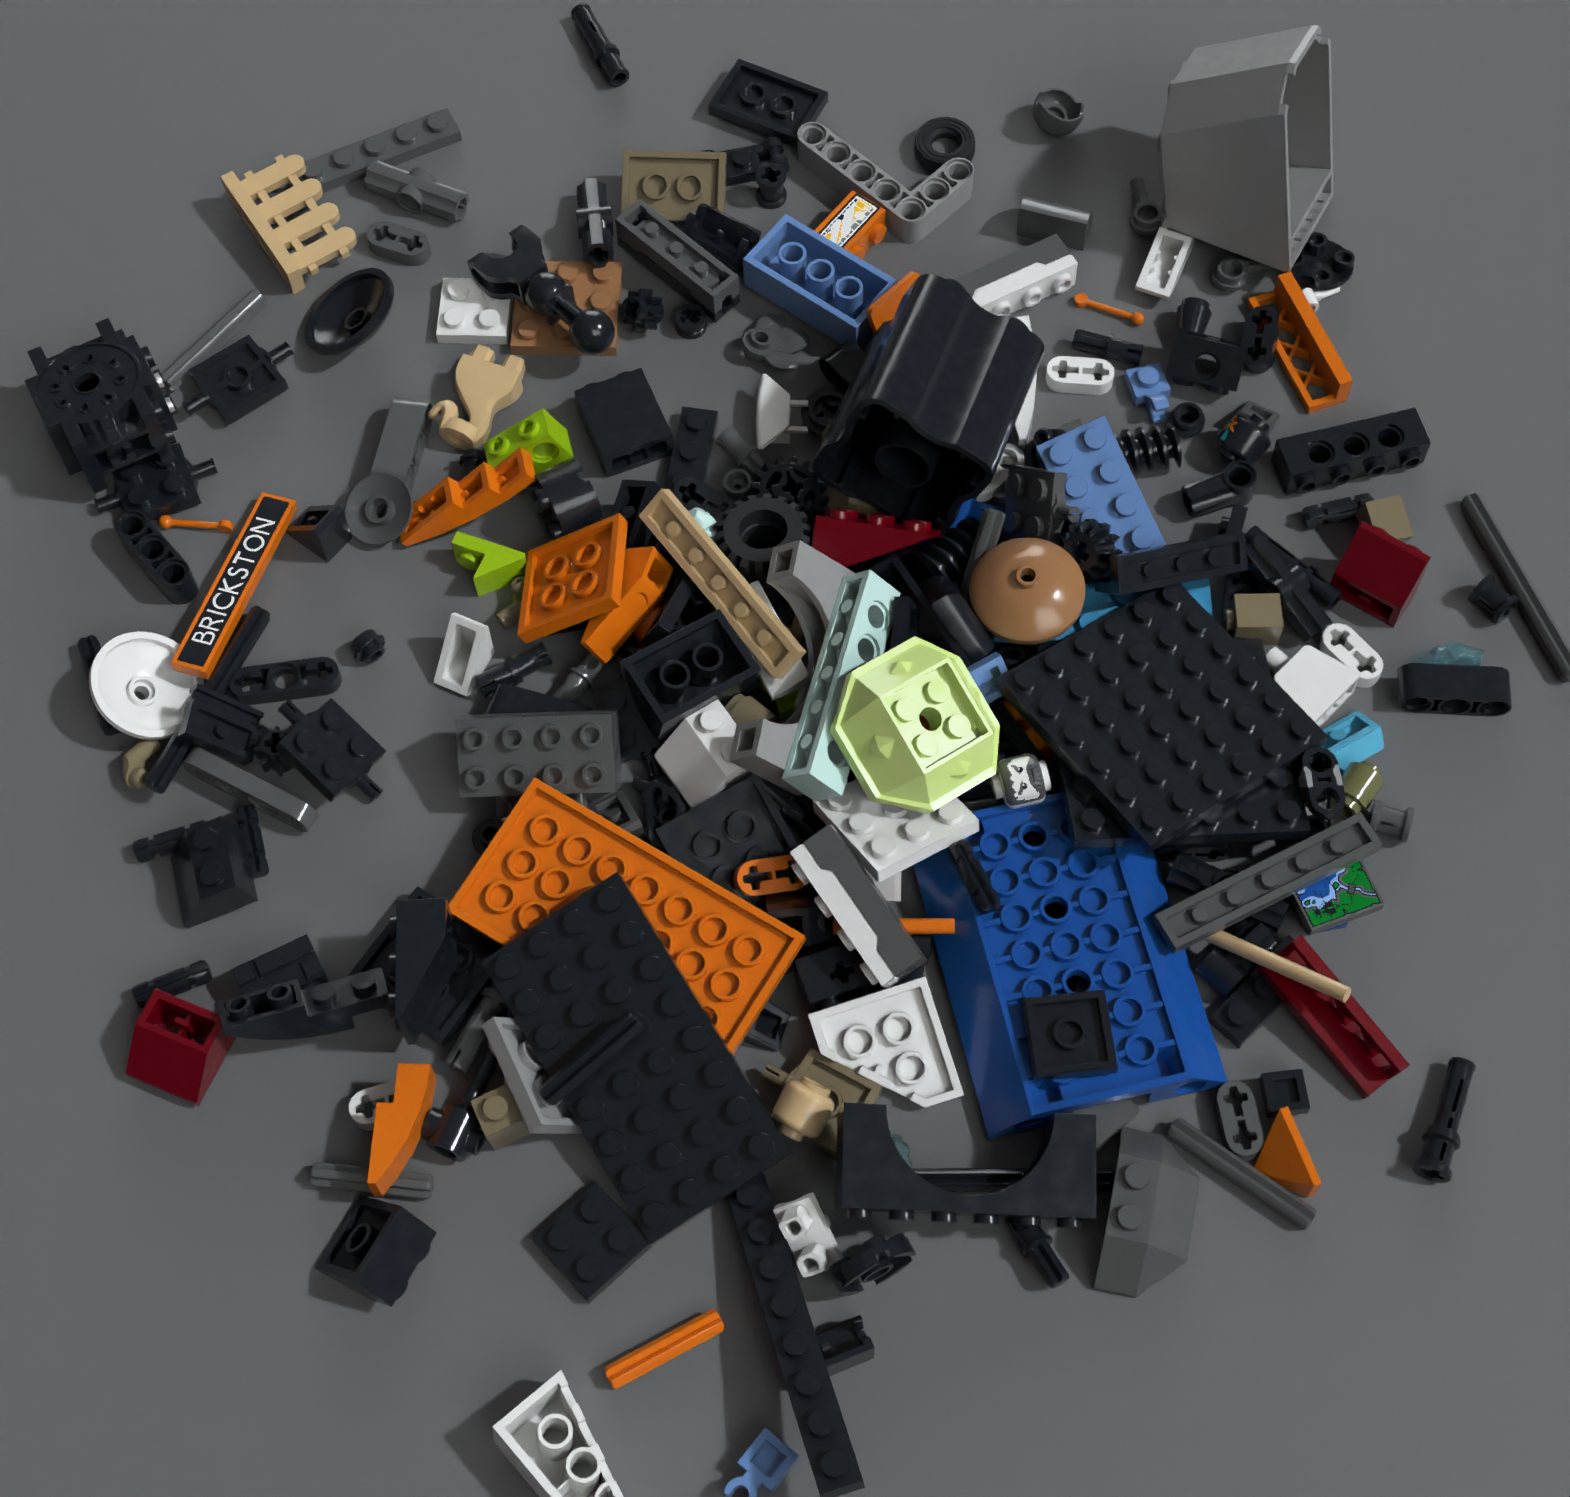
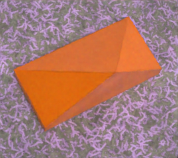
M1288 1106L1278 1111L1254 1168L1282 1187L1308 1198L1316 1194L1322 1182Z

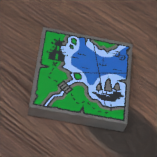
M1362 860L1289 896L1309 936L1380 911L1385 905Z

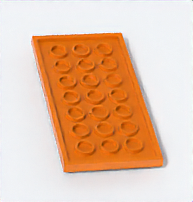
M534 777L449 903L453 917L504 947L614 873L619 872L734 1055L806 941L805 935Z

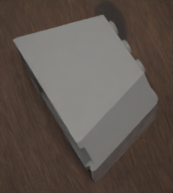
M1310 25L1197 47L1188 60L1183 62L1181 70L1175 79L1169 83L1164 120L1157 140V149L1159 152H1162L1159 178L1160 182L1164 183L1162 212L1166 213L1167 228L1278 270L1291 271L1334 195L1331 40L1329 37L1320 36V26Z

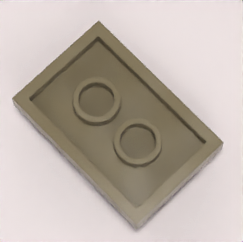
M623 150L621 213L639 199L648 204L670 223H685L689 212L696 214L698 206L702 203L725 213L726 152Z

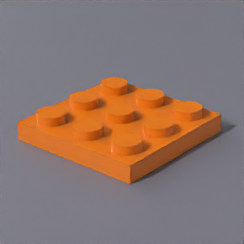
M620 513L528 551L517 635L526 644L620 607L628 521Z

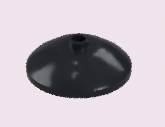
M366 268L355 271L332 285L316 302L307 318L304 329L307 345L317 354L327 356L347 353L370 340L379 331L392 308L394 284L391 278L380 269Z

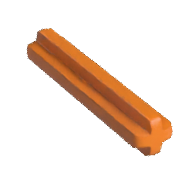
M711 1309L608 1364L604 1368L605 1375L610 1385L614 1389H618L720 1334L725 1329L724 1323L719 1313L715 1309Z

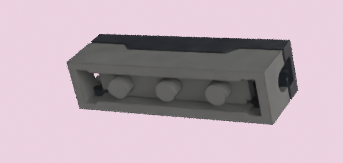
M639 199L615 218L618 245L690 303L701 306L705 310L706 315L715 323L740 303L739 276L644 201Z

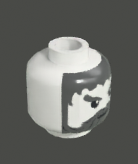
M1023 754L1000 760L997 764V775L990 777L995 799L1003 798L1005 804L1011 809L1041 803L1045 799L1046 791L1051 790L1046 763L1044 760L1038 761L1037 757L1033 754Z

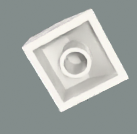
M718 699L686 717L654 754L655 760L690 809L754 774L729 761L737 724Z

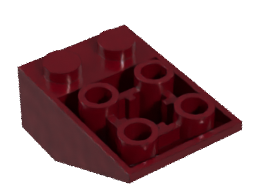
M837 507L836 509H828V514L816 516L812 547L842 566L848 567L939 537L941 530L931 529L932 522L910 519L909 521L903 520L902 524L894 523L895 516L873 513V515L865 514V518L858 517V510Z

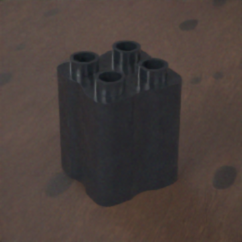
M935 274L919 276L903 295L893 319L883 322L870 339L812 463L814 474L822 482L845 496L864 501L878 509L882 514L895 516L894 523L902 524L903 520L909 521L910 519L932 522L931 529L941 530L940 536H942L955 522L962 503L977 498L992 481L1043 357L1045 348L1042 340L1036 334L1029 331L1028 327L1021 320L1007 315L997 316L983 309L956 280Z

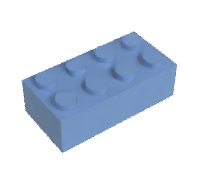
M787 214L743 258L745 286L836 342L843 344L847 340H851L860 348L873 335L866 315L868 307L898 282L896 279Z
M1105 415L1036 446V459L1041 469L1067 473L1065 484L1066 505L1075 506L1081 510V514L1071 513L1081 516L1077 522H1082L1085 519H1096L1099 523L1110 524V534L1120 536L1115 543V548L1122 550L1123 553L1166 545ZM1066 521V523H1067V525H1068V527H1069V525H1071L1072 522Z

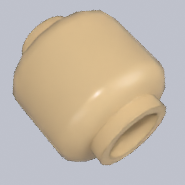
M802 1076L800 1081H788L773 1109V1116L782 1123L779 1128L780 1132L798 1142H801L803 1136L810 1138L819 1137L834 1110V1102L829 1097L831 1090L805 1076Z

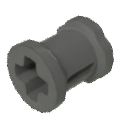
M1374 800L1368 823L1374 832L1399 837L1400 842L1406 843L1413 821L1414 809L1408 807L1404 811L1381 804V801Z

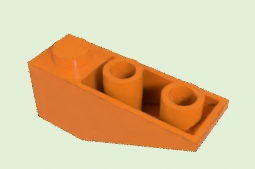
M654 546L625 549L620 607L590 618L580 643L601 664H606L646 616L662 600L674 568Z

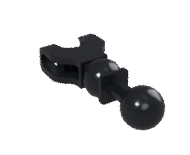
M519 225L509 232L513 250L511 255L505 258H492L481 252L467 261L473 281L488 296L501 300L517 299L524 305L528 304L533 312L545 316L546 322L549 325H554L559 320H562L569 326L570 340L580 352L588 355H597L606 351L613 343L615 327L611 318L601 310H582L576 305L573 287L568 283L566 284L561 276L548 272V267L542 254L541 239L526 226Z

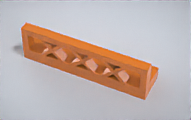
M1292 272L1278 275L1273 291L1248 298L1247 306L1251 311L1257 306L1276 302L1281 311L1278 317L1280 329L1294 334L1296 338L1294 345L1278 339L1275 357L1307 414L1346 402L1353 379ZM1262 319L1261 323L1258 324L1262 333L1264 325L1268 323V319ZM1294 356L1309 361L1312 366L1309 373L1294 368L1291 362ZM1309 383L1324 388L1327 396L1312 400L1307 391Z

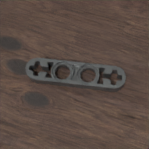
M193 747L182 762L183 767L196 778L246 804L253 805L256 809L301 832H308L318 817L317 811L303 800L199 747Z

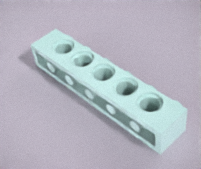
M870 569L842 578L782 777L784 781L813 801L843 795L848 781L850 766L830 734V728L834 715L837 713L846 675L884 653L893 620L894 597H899L901 594Z

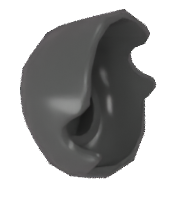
M1048 88L1040 91L1033 105V117L1038 127L1047 134L1059 137L1071 134L1085 117L1083 115L1084 104L1077 103L1074 97L1063 89Z

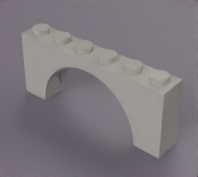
M801 540L773 548L766 582L787 600L801 624L808 650L809 680L798 708L782 724L774 723L764 718L737 724L729 759L730 762L797 796L803 795V793L782 779L842 578L854 574L851 570Z

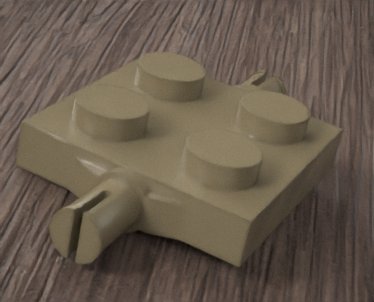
M812 1048L809 1049L801 1065L790 1074L768 1063L766 1069L763 1070L761 1079H765L780 1087L781 1093L788 1081H800L802 1076L810 1078L831 1090L829 1097L834 1102V1110L822 1133L816 1138L803 1136L802 1139L836 1157L838 1106L844 1102L875 1104L882 1093V1086L827 1058ZM772 1112V1119L774 1120L775 1124L780 1127L782 1123L775 1119Z

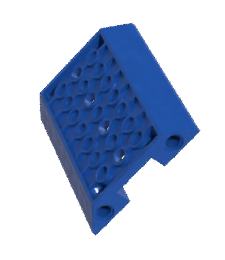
M1062 792L1046 795L1043 802L1026 807L1011 809L1005 804L972 812L979 819V831L964 839L970 842L974 850V857H978L991 882V889H995L1000 899V907L989 914L983 915L979 912L974 902L976 900L975 897L970 895L957 870L959 868L958 865L954 864L949 855V847L913 865L927 918L955 919V934H932L988 1140L1043 1128L1045 1117L1053 1113H1071V1111L1144 1094L1146 1095L1147 1102L1152 1103L1221 1087L1225 1082H1228L1186 951L1183 949L1173 954L1153 922L1155 914L1171 907L1153 851L1146 854L1140 846L1073 849ZM1035 831L1044 837L1045 842L1040 846H1029L1024 842L1023 835L1027 832ZM1050 903H1059L1064 906L1067 914L1062 918L1054 919L1045 913L1044 907ZM1073 976L1083 977L1088 982L1089 989L1087 991L1105 990L1118 1065L1117 1073L1033 1082L1021 1005L1022 998L1075 993L1066 984V981Z

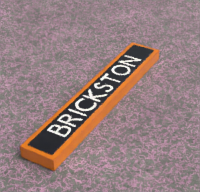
M265 492L261 493L171 661L174 671L209 679L298 509L296 500Z

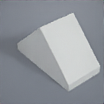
M455 612L451 614L433 683L464 696L470 695L477 683L474 676L483 673L495 652L487 625Z

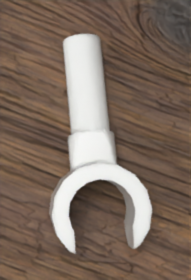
M1340 287L1315 292L1311 288H1305L1302 292L1315 313L1320 307L1318 301L1339 293Z

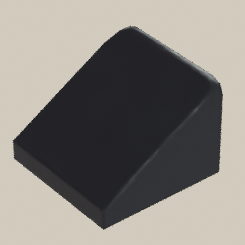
M767 1002L742 1042L774 1052L778 1051L791 1014Z

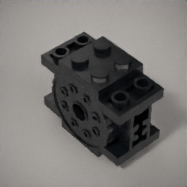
M109 318L95 323L101 335L100 337L79 346H72L55 356L46 358L41 346L27 351L38 375L24 380L69 474L73 475L83 470L95 494L109 488L103 475L154 453H158L162 463L174 457L176 458L171 445L177 442L173 431L178 430L172 415L177 414L178 411L170 394H162L163 391L168 389L159 369L151 371L150 368L156 366L148 347L140 348L134 335L126 338L122 328L115 331Z

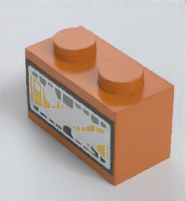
M852 190L814 231L863 260L871 246L879 244L886 234V210Z

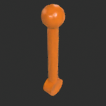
M1078 293L1074 297V305L1077 308L1088 306L1131 320V323L1136 326L1144 322V316L1140 312L1130 313L1089 300L1088 296L1084 293Z
M162 515L158 520L159 526L163 529L178 526L216 529L228 534L232 533L234 524L229 520H220L219 522L172 519L169 515Z

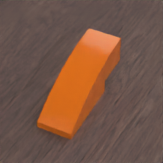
M398 1063L393 1103L376 1102L367 1184L374 1197H383L396 1181L413 1155L421 1138V1129L426 1116L431 1110L437 1081L431 1064Z

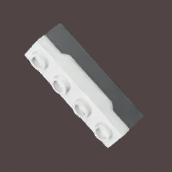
M1056 233L961 275L954 280L959 282L972 299L983 309L997 316H1009L1011 313L1026 306L1032 307L1042 299L1055 293H1063L1070 289L1071 286L1075 285L1078 262Z
M828 824L804 841V844H800L790 851L796 860V863L791 865L792 869L804 885L811 882L819 895L814 898V901L827 918L832 915L841 926V929L837 931L839 938L850 952L855 948L865 961L859 966L872 985L879 982L881 986L890 988L899 979L904 978L928 961L835 827Z

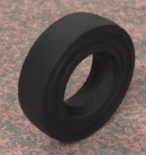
M952 117L931 119L925 122L916 134L914 143L916 158L922 167L933 173L952 158H965L971 162L975 154V136L972 129L959 119ZM940 138H949L958 144V148L951 153H940L933 149L932 143Z

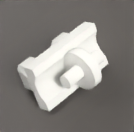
M813 1192L794 1201L775 1205L773 1212L779 1223V1228L797 1261L796 1264L802 1277L806 1278L829 1270L832 1264L844 1258L831 1232V1221L828 1215L823 1214Z

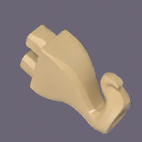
M480 344L474 348L470 355L462 354L455 371V386L459 402L470 419L469 422L458 418V408L450 400L438 402L427 414L430 419H435L441 414L439 435L446 442L458 449L467 450L477 449L487 440L491 432L494 415L515 403L524 391L522 379L526 369L522 358L510 354L501 366L494 363L496 359L494 351Z

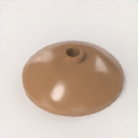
M1016 538L996 545L978 561L970 579V603L973 612L984 628L996 637L1016 644H1039L1062 635L1079 617L1085 600L1084 576L1076 560L1060 546L1039 538ZM1025 575H1030L1034 580L1025 582L1021 578Z

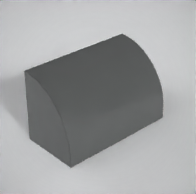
M1024 196L1019 207L1016 235L1042 240L1057 233L1066 247L1083 251L1092 225L1093 212Z

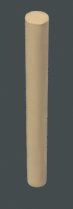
M1221 930L1203 939L1345 1003L1351 994V987Z

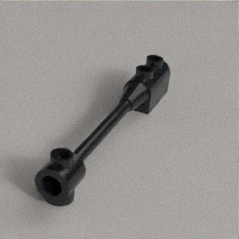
M507 1008L503 1017L514 1018L510 1009ZM489 1046L460 1104L445 1105L443 1110L433 1107L426 1116L421 1129V1138L427 1140L426 1144L429 1148L454 1161L463 1162L468 1153L477 1156L485 1142L486 1137L484 1132L479 1130L481 1125L470 1101L483 1095L498 1065L497 1058L491 1052Z

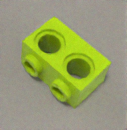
M543 408L483 443L487 463L494 468L520 447L531 453L535 474L574 457L567 429Z

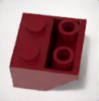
M1362 521L1338 564L1330 584L1343 592L1340 599L1394 628L1415 596L1431 557L1424 554L1418 547L1394 538L1384 529Z
M155 988L135 1023L125 1074L130 1078L199 1106L236 1037L224 1035L219 1014Z

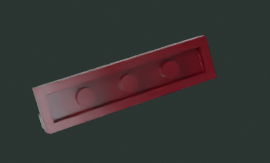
M1302 935L1298 936L1277 953V955L1340 982ZM1263 966L1257 970L1363 1099L1370 1096L1389 1079L1401 1073L1410 1065L1351 994L1344 1003Z

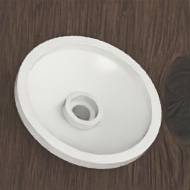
M137 631L119 635L100 649L90 668L89 689L97 710L108 723L119 731L135 738L159 740L173 736L182 721L186 703L190 699V687L197 683L204 686L203 678L173 670L171 661L180 644L160 634ZM134 692H141L145 699L137 698Z

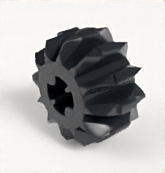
M1096 519L1074 522L1069 525V532H1064L1060 535L1064 543V547L1061 548L1065 549L1076 560L1083 573L1085 584H1092L1094 580L1102 581L1110 578L1108 556L1123 553L1122 550L1115 548V543L1120 536L1110 534L1111 525L1099 523Z

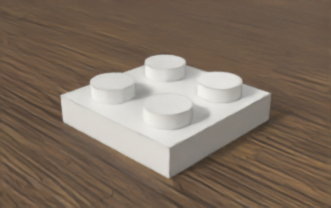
M443 278L436 330L438 343L508 345L513 299L501 300L491 298L472 278Z

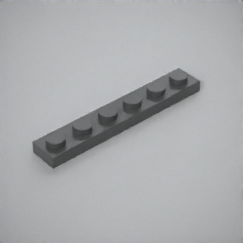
M445 108L305 161L306 172L299 177V180L303 182L310 178L317 179L321 183L324 193L364 178L366 176V169L372 161L376 162L378 160L395 166L461 141V133L449 109ZM287 183L268 193V195L272 198L292 186L290 183Z
M1359 812L1155 914L1153 922L1172 953L1175 954L1380 851L1383 843L1363 814Z

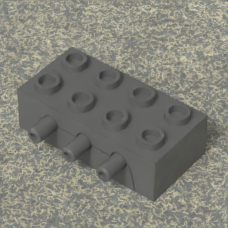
M618 710L464 715L455 719L460 797L495 796L496 817L498 818L509 816L511 813L510 796L523 795L534 777L563 794H572V799L588 808L587 793H614L622 787Z

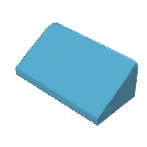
M1358 710L1322 729L1328 735L1326 743L1322 747L1330 750L1335 755L1340 773L1344 772L1351 762H1361L1384 748L1381 726Z

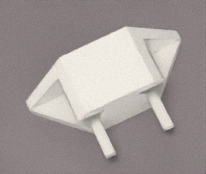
M766 373L760 376L756 400L755 428L758 449H764L770 443L789 444L790 433L808 432V426H790L791 407H808V400H790V394Z

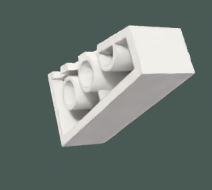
M562 1370L557 1372L492 1426L494 1443L539 1497H624L616 1480L614 1481L598 1443L595 1442L585 1422V1417L568 1387V1382Z

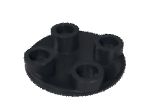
M1313 232L1293 265L1291 272L1298 285L1304 288L1320 291L1331 290L1342 286L1350 279L1354 269L1355 256L1351 251L1328 240L1325 234Z

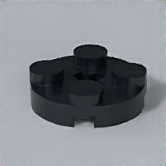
M904 1233L896 1234L887 1240L883 1234H879L868 1239L860 1246L863 1251L862 1253L853 1258L849 1256L840 1259L829 1267V1271L840 1295L850 1296L864 1291L861 1285L862 1282L867 1283L874 1280L876 1285L891 1278L911 1263V1256L916 1255V1252Z

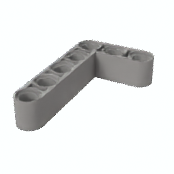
M807 122L798 129L797 151L799 162L843 197H846L853 190L885 209V226L887 231L905 243H917L972 197L974 166L965 158L957 157L950 159L915 189L909 191L824 125L818 122Z

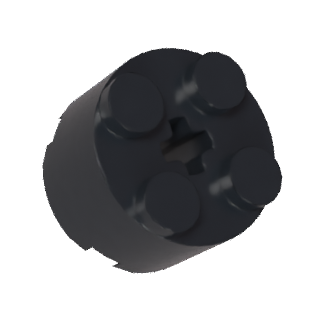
M573 457L535 474L536 481L526 487L533 501L538 500L542 512L538 513L537 516L546 534L551 533L554 540L599 522L603 518V512L596 493L589 480L585 482L583 478L578 476L577 473L583 471V468Z

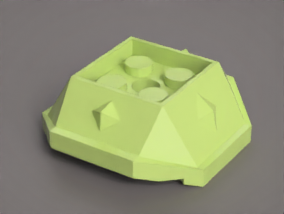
M914 636L846 675L837 713L834 715L830 728V734L870 801L885 805L891 804L904 809L929 814L996 774L1000 724L959 656ZM919 715L927 719L930 726L929 730L921 725Z

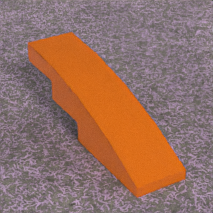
M520 447L495 468L483 462L459 482L448 476L413 503L411 520L407 528L400 535L401 544L410 546L446 533L508 501L536 481L531 453Z

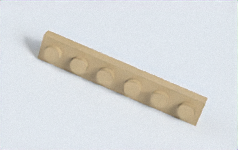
M661 488L640 513L639 517L716 610H721L736 634L774 679H783L806 653L805 649L671 490Z

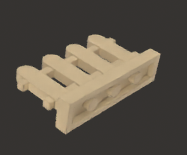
M280 154L274 158L276 163L255 174L251 170L244 173L245 179L239 181L233 170L222 175L221 180L228 199L288 287L295 294L306 288L302 277L303 274L310 272L313 276L319 273L318 266L339 255L342 259L351 256L349 250L355 247L357 238L355 231L350 227H341L337 230H334L332 227L340 219L339 210L335 204L330 202L320 206L316 204L315 201L319 200L323 195L321 183L314 178L306 179L303 182L299 180V177L306 172L303 157L294 154L284 158ZM287 183L291 184V188L272 198L269 197L268 193ZM259 198L261 203L256 205L254 200ZM304 207H307L309 210L289 222L284 219ZM276 223L278 228L273 230L270 225ZM321 231L326 234V236L305 247L301 243ZM292 247L295 252L290 254L287 249Z

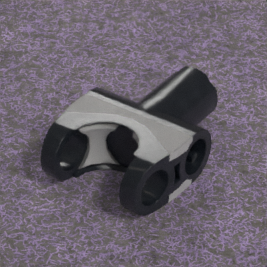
M1314 747L1308 749L1302 759L1294 763L1309 824L1323 831L1331 827V820L1341 814L1345 805V792L1335 755L1323 747ZM1332 798L1336 802V807L1334 809H1330V803ZM1296 839V841H1297L1298 843L1301 842V841H1303V840H1305V839Z

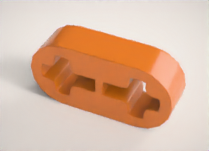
M791 854L743 862L736 868L733 874L735 888L745 896H760L793 891L803 888L805 885L798 876L794 877V884H791L790 879L787 877L776 879L775 871L787 869L788 861H791L792 865L796 863ZM749 867H753L754 873L767 872L768 880L757 882L755 890H752L751 884H744L743 876L749 874Z

